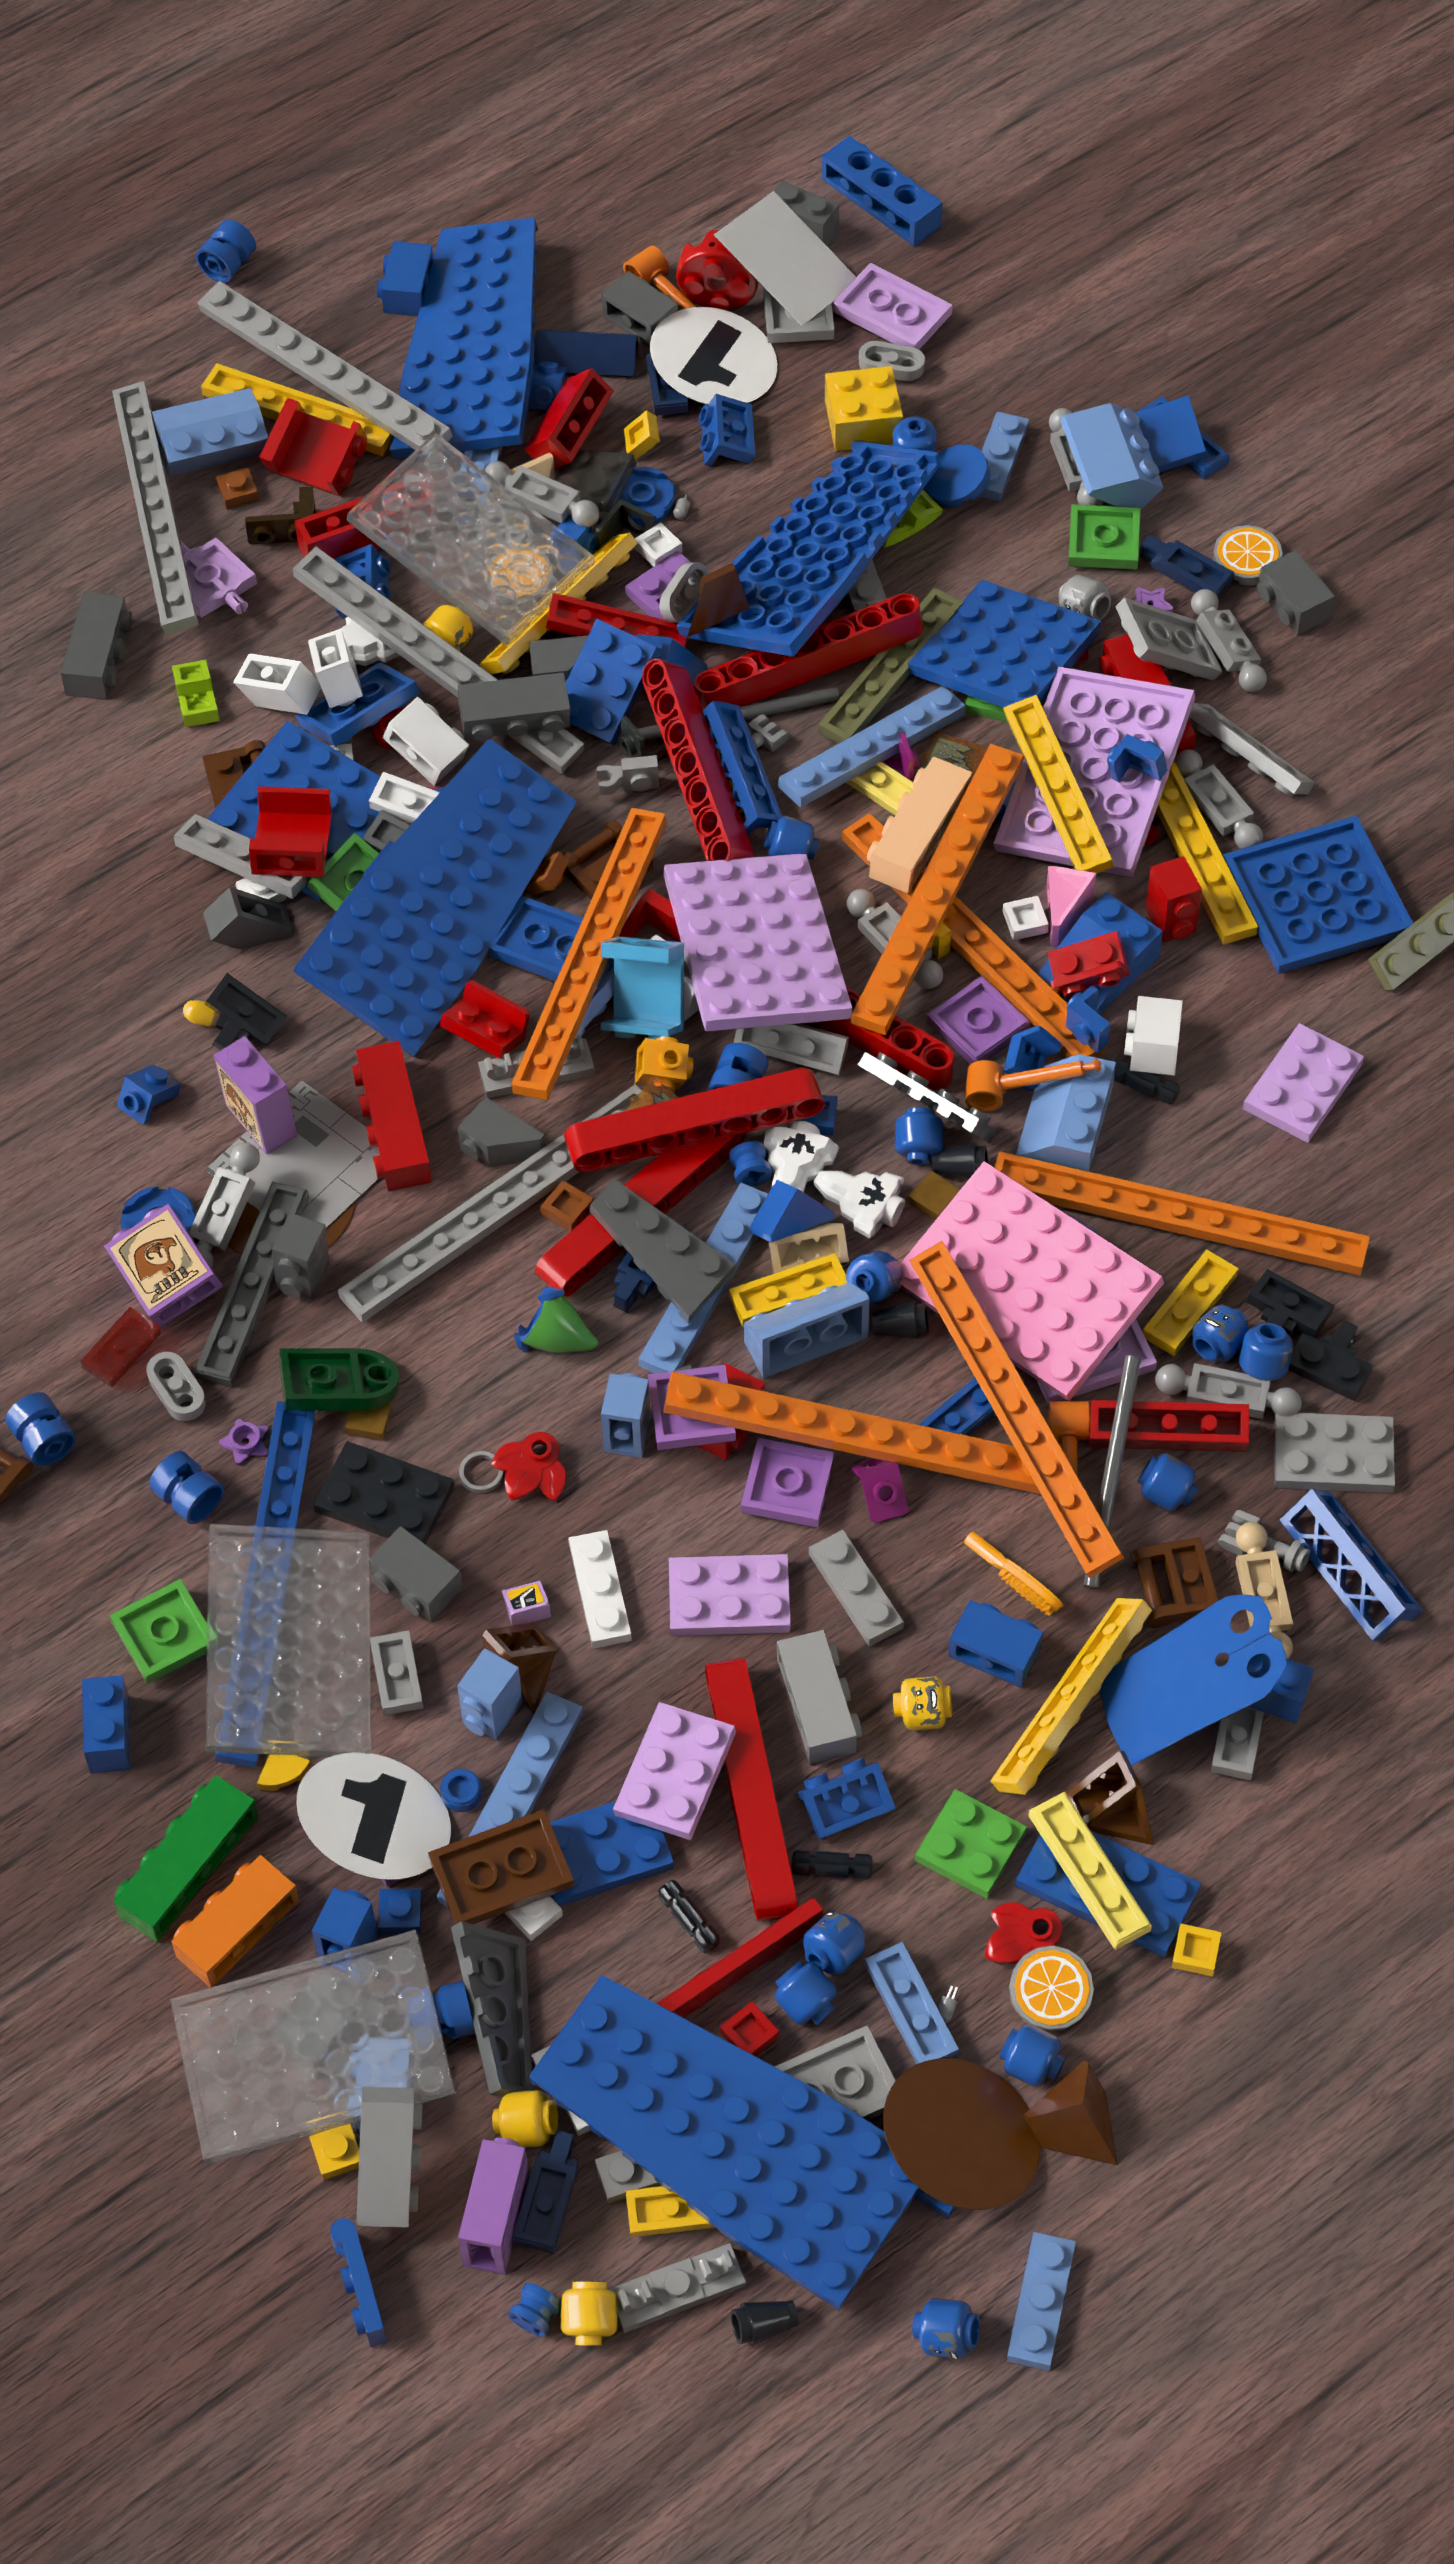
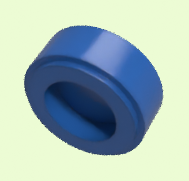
M456 1769L447 1773L441 1781V1798L449 1809L456 1812H466L473 1809L479 1803L482 1796L481 1783L477 1775L472 1771Z

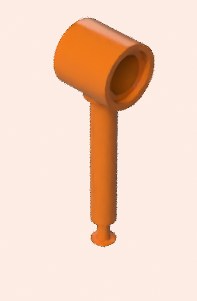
M651 245L624 262V274L629 271L638 278L646 280L652 287L656 286L664 295L672 297L678 303L680 310L696 307L665 277L669 273V264L664 254L656 246Z
M1095 1058L1094 1062L1086 1064L1083 1061H1076L1004 1075V1068L999 1063L989 1060L976 1061L967 1068L965 1102L969 1108L973 1107L980 1112L995 1111L1002 1106L1003 1094L1008 1089L1083 1076L1086 1071L1095 1069L1099 1073L1102 1064L1101 1061Z
M1049 1401L1048 1425L1056 1439L1061 1442V1448L1078 1476L1077 1442L1089 1440V1402Z

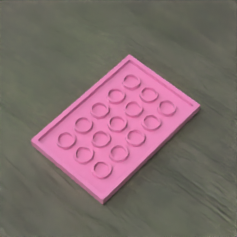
M985 1161L900 1263L903 1276L900 1288L920 1302L926 1303V1306L938 1313L909 1260L938 1242L943 1241L1013 1364L1068 1401L1077 1393L1164 1284L1161 1275Z

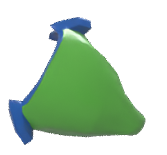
M551 1287L542 1289L543 1293L537 1297L541 1305L528 1327L525 1328L520 1324L518 1333L514 1334L517 1346L523 1352L529 1351V1346L553 1353L587 1352L594 1350L599 1344V1341L586 1327L574 1306L564 1296V1290Z

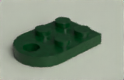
M362 1348L279 1349V1368L285 1411L373 1410L387 1405L397 1394L399 1383L398 1368L392 1360L379 1352ZM372 1378H383V1379H385V1380H384V1381H378V1380H374V1379H372Z

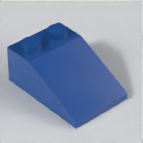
M1105 892L1080 916L1057 947L1059 949L1114 931L1120 933L1130 976L1120 978L1121 982L1111 987L1101 988L1099 985L1094 986L1099 990L1096 1009L1098 1014L1104 1011L1160 957L1163 934L1162 930L1108 892ZM1048 959L1037 975L1051 987L1050 982L1054 981ZM1060 996L1067 1003L1071 999L1065 998L1064 996Z

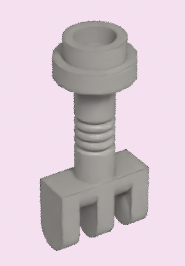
M763 714L747 724L756 749L763 745L769 751L774 752L785 744L790 736L784 729L779 731V726L776 723H769V718ZM719 750L718 756L720 758V761H722V753Z
M1236 1510L1232 1516L1234 1522H1229L1225 1528V1532L1228 1535L1222 1534L1218 1540V1545L1234 1554L1244 1555L1245 1552L1236 1543V1532L1240 1526L1247 1522L1260 1524V1518L1244 1511ZM1268 1537L1267 1544L1263 1549L1265 1552L1276 1550L1278 1558L1284 1560V1569L1290 1572L1294 1570L1301 1572L1305 1568L1310 1556V1550L1305 1548V1544L1298 1540H1295L1290 1546Z

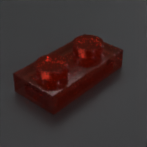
M129 1307L80 1360L82 1368L112 1388L160 1336V1326L132 1307Z

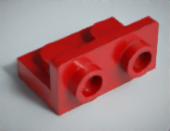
M1118 931L1047 952L1054 981L1050 982L1052 990L1065 998H1072L1079 992L1084 993L1085 989L1091 986L1099 985V987L1105 988L1117 985L1121 982L1120 978L1130 976L1121 935Z
M470 980L465 985L463 999L442 1014L440 1027L501 1059L504 1057V1054L509 1053L524 1042L530 1011L476 981Z

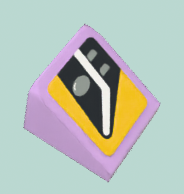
M541 1581L502 1590L512 1626L551 1617L550 1605Z

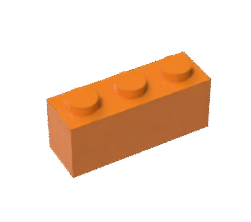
M262 1855L257 1857L252 1863H245L239 1868L233 1878V1882L224 1891L215 1892L205 1903L204 1910L193 1921L187 1920L177 1929L174 1939L171 1941L176 1958L212 1988L300 1902L296 1885Z

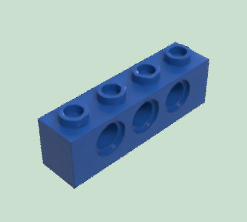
M850 135L822 155V180L912 246L917 245L941 227L942 202L935 195L928 193L917 185L912 178L906 177L888 161L881 159L870 151L866 145L859 143Z

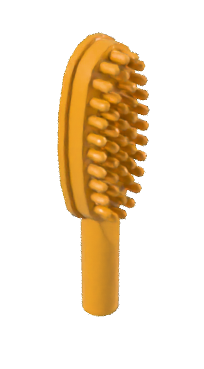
M971 1532L966 1537L964 1544L992 1566L1000 1569L1001 1571L998 1576L1005 1580V1583L1009 1584L1011 1589H1015L1016 1593H1020L1021 1597H1025L1026 1601H1030L1031 1605H1035L1041 1612L1046 1611L1045 1615L1048 1616L1063 1608V1603L1050 1590L1014 1562L1005 1559L999 1550L977 1533Z

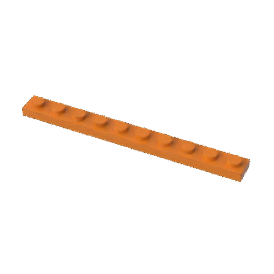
M993 744L989 745L851 1014L852 1024L886 1035L1023 765V754Z
M631 808L511 1083L513 1094L549 1100L609 958L601 957V942L619 936L667 825L665 813Z
M869 813L842 831V840L870 867V862L867 861L868 851L875 840L879 842L883 837L884 826ZM926 867L922 870L909 893L891 887L907 904L920 882ZM955 897L943 920V923L951 930L950 945L1012 1003L1034 1027H1043L1062 1043L1060 1052L1066 1058L1078 1054L1098 1058L1105 1053L1108 1045L1097 1053L1090 1046L1081 1044L1075 1038L1073 1032L1066 1027L1068 1003L1054 992L1040 976L958 897Z
M1001 1151L998 1153L994 1168L1049 1204L1361 1276L1370 1236Z
M940 1241L910 1259L912 1267L1088 1577L1092 1578L1124 1559L944 1242Z
M673 1371L669 1378L663 1413L1041 1494L1017 1450L1012 1445Z

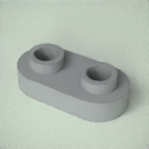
M870 341L865 343L859 350V367L861 369L892 366L895 379L913 381L923 375L925 357L919 349L914 347Z
M699 562L683 564L668 584L660 598V611L667 622L679 623L699 600L698 590L701 577L709 574L704 564Z
M161 1352L153 1356L146 1368L148 1380L169 1414L179 1421H191L199 1417L206 1406L204 1392L183 1359L173 1352ZM167 1373L173 1374L169 1379L162 1378ZM183 1402H192V1404L187 1407L180 1406Z

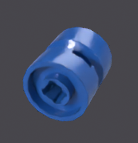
M224 220L213 232L211 238L207 239L197 251L196 262L202 272L212 280L222 283L229 282L241 265L256 250V241L250 231L242 224L234 220Z
M730 1043L726 1045L707 1091L764 1077L769 1065L767 1057L760 1050L748 1044Z
M36 1392L25 1396L17 1401L6 1414V1425L15 1438L22 1442L24 1451L33 1464L37 1466L54 1464L64 1458L75 1446L76 1434L67 1421L60 1416L58 1408L49 1395L44 1392Z
M176 1451L165 1458L155 1469L149 1482L150 1490L165 1503L172 1504V1509L189 1524H197L208 1517L218 1506L224 1494V1486L211 1474L202 1471L201 1466L184 1451Z
M463 1981L440 1986L436 1994H433L428 1989L405 1994L417 2048L440 2043L442 2036L446 2034L451 2039L475 2034Z

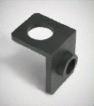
M620 499L611 511L603 514L595 530L596 551L611 537L616 536L623 527L638 535L654 527V516ZM631 515L641 518L645 523V527L637 525L632 520Z
M627 716L621 718L622 737L619 741L624 753L628 757L657 755L658 762L669 756L662 738L655 740L662 746L657 753H645V739Z

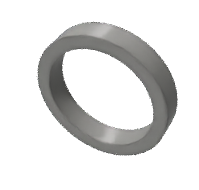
M477 1451L463 1459L460 1464L459 1475L466 1489L474 1493H488L500 1485L504 1476V1472L499 1470L497 1478L492 1483L484 1486L473 1485L464 1476V1471L469 1463L477 1459L492 1461L494 1454L486 1451Z

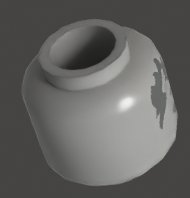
M1075 575L1064 583L1059 590L1060 607L1098 620L1104 619L1110 610L1111 598L1107 586L1088 576Z

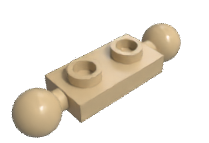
M1247 1522L1240 1526L1236 1532L1238 1547L1247 1553L1237 1555L1235 1561L1242 1594L1262 1597L1272 1616L1269 1625L1270 1634L1275 1639L1281 1640L1286 1658L1289 1659L1293 1651V1644L1291 1639L1281 1631L1291 1630L1293 1620L1277 1551L1263 1552L1268 1540L1266 1530L1256 1522ZM1246 1610L1251 1628L1254 1617L1250 1611Z

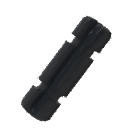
M1116 1058L1113 1061L1116 1062L1115 1081L1120 1083L1126 1081V1086L1152 1097L1155 1094L1159 1095L1158 1099L1168 1104H1173L1178 1097L1180 1090L1178 1083L1168 1079L1165 1082L1161 1081L1162 1077L1154 1073L1130 1071V1063L1120 1058Z
M796 1850L792 1855V1873L795 1875L809 1876V1872H815V1876L848 1878V1874H854V1878L868 1879L872 1875L873 1859L870 1854L855 1853V1857H849V1853L816 1851V1855H810V1851Z
M670 1880L661 1886L658 1890L659 1898L667 1908L671 1907L672 1915L690 1937H694V1943L701 1952L708 1953L716 1948L720 1943V1935L712 1925L708 1926L706 1923L708 1920L691 1898L684 1895V1890L676 1880Z

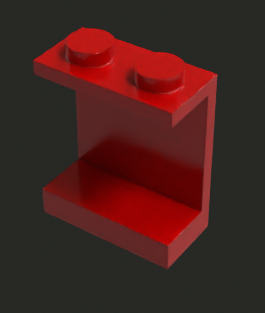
M287 398L259 458L269 472L340 497L343 488L347 487L352 480L353 467L357 458L361 457L366 450L367 436L358 422L353 421L350 429L307 414L300 402Z
M258 786L259 816L255 839H250L249 844L251 874L324 877L332 820L330 789Z

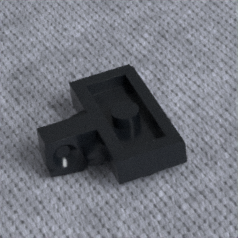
M226 973L205 1002L206 1006L220 1015L216 1024L223 1029L212 1044L220 1051L229 1046L235 1038L240 1039L244 1036L246 1038L249 1036L263 1047H266L287 1018V1015L228 973Z
M1269 1269L1264 1272L1251 1290L1247 1300L1248 1304L1263 1311L1261 1319L1266 1321L1265 1323L1279 1325L1289 1335L1296 1329L1313 1338L1316 1337L1334 1309V1305Z
M1344 1320L1334 1338L1325 1335L1323 1341H1320L1302 1333L1293 1349L1288 1370L1356 1401L1372 1372L1373 1365L1355 1357L1358 1349L1351 1347L1356 1338L1355 1333L1358 1326Z

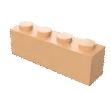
M934 756L925 769L921 767L918 770L913 782L912 791L903 794L898 805V813L895 817L890 816L887 819L882 832L883 837L879 842L875 840L868 851L867 861L870 862L869 878L909 893L939 845L971 782L972 772Z

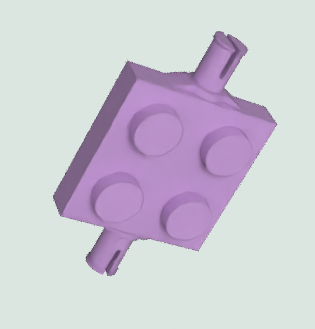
M217 538L192 549H189L181 541L196 614L202 618L224 604H228L237 614H242V611L245 612L248 608V603L239 595L258 584L256 574Z

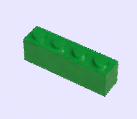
M217 1775L212 1778L208 1785H201L193 1795L191 1806L182 1816L178 1815L171 1821L165 1838L157 1848L152 1847L146 1852L142 1858L140 1869L132 1879H125L115 1893V1900L113 1901L118 1917L158 1943L258 1819L259 1815L255 1800Z

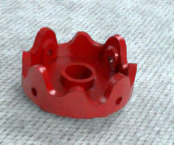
M712 230L706 234L700 245L693 247L687 243L683 248L677 265V284L688 299L702 307L722 310L735 309L751 301L757 292L759 281L715 237L714 234L718 230ZM722 277V278H724V279H723V280H716V279H713V278Z

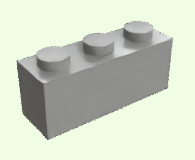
M824 1630L777 1641V1661L809 1765L855 1754L857 1738L862 1737V1730L857 1713L850 1714L846 1703L851 1701L847 1680L845 1677L839 1679L835 1668L840 1666L835 1643L828 1644Z
M362 2087L356 2226L408 2227L409 2212H418L419 2186H410L411 2171L420 2170V2145L412 2144L413 2129L421 2130L422 2103H414V2088Z

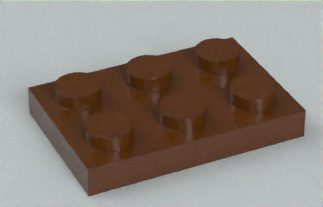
M545 1809L428 1852L431 1866L454 1924L461 1921L476 1924L574 1887V1879Z

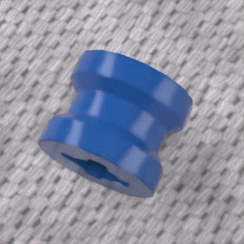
M757 1141L744 1142L735 1146L730 1151L729 1160L731 1165L736 1168L734 1177L738 1185L743 1183L750 1187L758 1186L765 1183L772 1176L771 1166L765 1161L767 1152L762 1143Z
M525 2283L521 2290L522 2298L519 2304L511 2307L508 2317L516 2325L529 2333L544 2337L550 2329L548 2322L551 2316L558 2314L561 2309V2301L546 2289L533 2283Z

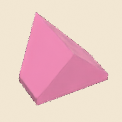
M1048 866L1047 903L1051 947H1058L1080 916L1093 904L1096 873Z

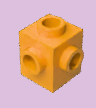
M658 1037L656 1040L645 1038L637 1049L635 1084L653 1087L652 1089L659 1093H672L675 1090H679L684 1082L691 1078L693 1071V1058L688 1057L689 1044L678 1043V1040L673 1037Z

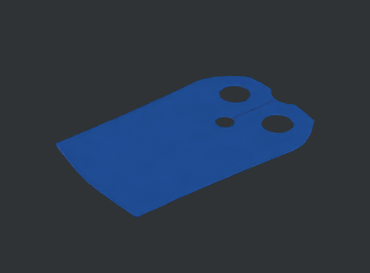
M1254 1595L1227 1596L1111 1669L1102 1682L1100 1689L1101 1697L1112 1734L1120 1750L1125 1751L1131 1766L1173 1743L1260 1701L1271 1692L1281 1678L1287 1666V1660L1281 1640L1275 1639L1270 1634L1269 1625L1272 1616L1262 1597ZM1241 1610H1248L1254 1617L1251 1628L1242 1634L1233 1632L1230 1623L1234 1614ZM1220 1653H1227L1230 1655L1228 1663L1221 1667L1217 1666V1656ZM1257 1654L1267 1655L1271 1661L1268 1672L1259 1678L1250 1676L1247 1671L1250 1659Z

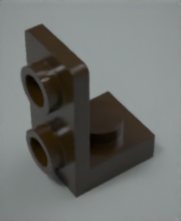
M313 486L299 487V501L293 502L294 514L246 517L245 526L248 543L298 542L295 520L316 513Z

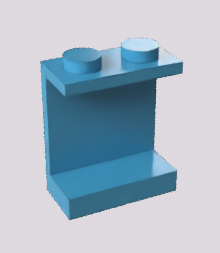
M619 936L601 942V957L614 958V1018L601 1022V1030L614 1031V1036L619 1038L636 1037L637 1034L648 1035V1039L655 1040L658 1037H670L683 1031L684 943Z

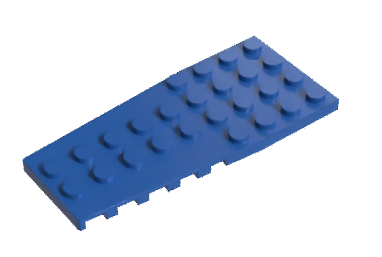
M534 217L442 229L440 232L428 284L422 299L423 304L417 317L399 390L400 397L450 428L453 437L436 454L523 444L534 369L535 338L532 333V326H535L533 302H536L534 278L537 277L535 254H538V245L535 240L538 225ZM392 435L390 452L393 459L424 456Z
M853 441L851 443L853 452L844 458L837 457L831 463L833 472L827 478L817 477L811 483L813 491L805 499L797 497L790 504L792 512L785 519L778 516L769 525L771 533L765 539L762 536H758L732 561L738 573L749 609L688 638L793 657L854 586L862 572L941 465L937 452ZM698 601L676 625L679 634L686 638Z
M488 739L359 881L297 963L293 972L391 1042L400 1041L401 1049L414 1057L440 1022L442 1014L451 1007L466 983L470 981L489 950L486 946L497 937L574 808L576 800L496 742Z
M605 1976L598 1978L530 2074L531 2084L541 2087L555 2098L556 2103L567 2112H573L589 2125L591 2131L600 2138L604 2137L622 2151L623 2156L632 2163H638L654 2176L655 2181L669 2192L672 2190L684 2199L688 2207L729 2239L839 2311L920 2190L905 2175L895 2161L884 2131L823 2092Z

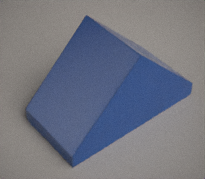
M776 1180L751 1223L750 1229L752 1234L772 1243L835 1219L833 1211L799 1189Z

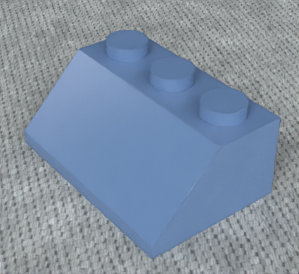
M251 388L152 412L170 477L260 455L268 439L262 414Z
M1108 403L1066 414L1060 419L1089 496L1117 507H1136L1141 510L1163 489L1158 475L1159 469L1153 462L1149 451V443L1143 436L1139 425V417L1133 410Z
M1078 1054L1045 1065L1044 1067L1076 1061H1083L1086 1064L1094 1062L1095 1057ZM1097 1058L1102 1064L1099 1073L1095 1069L1086 1071L1083 1076L1040 1083L1039 1087L1034 1090L1016 1155L1090 1172L1113 1089L1116 1062Z
M849 1282L841 1286L827 1287L820 1294L804 1300H793L784 1308L771 1313H759L745 1322L744 1343L762 1378L764 1379L867 1339L869 1332V1297L865 1291Z

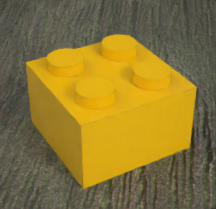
M892 366L825 374V405L835 452L852 450L851 443L853 441L893 445V431L896 425L903 420Z

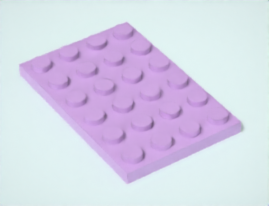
M1058 666V672L1054 677L1043 710L1112 858L1114 867L1103 872L1133 877L1195 701L1194 690ZM1126 734L1144 742L1152 741L1164 751L1167 772L1158 781L1129 767L1121 780L1117 782L1111 779L1107 762L1108 755L1113 746L1119 745ZM1024 759L994 841L995 851L1073 866Z
M807 854L732 859L728 862L717 860L664 865V879L680 939L684 943V954L705 1031L851 1019V1002Z

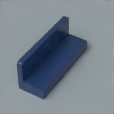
M536 330L535 365H538L540 362L550 361L558 363V367H567V373L579 374L593 368L598 375L633 376L635 374V358L639 334Z

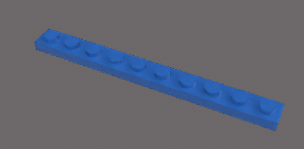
M277 1401L215 1757V1762L255 1768L258 1758L315 1411H285L284 1402Z

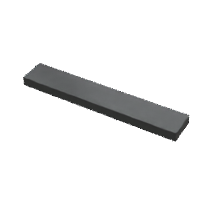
M272 1181L194 1371L196 1379L233 1387L275 1283L271 1249L289 1213L302 1216L309 1198L308 1190Z

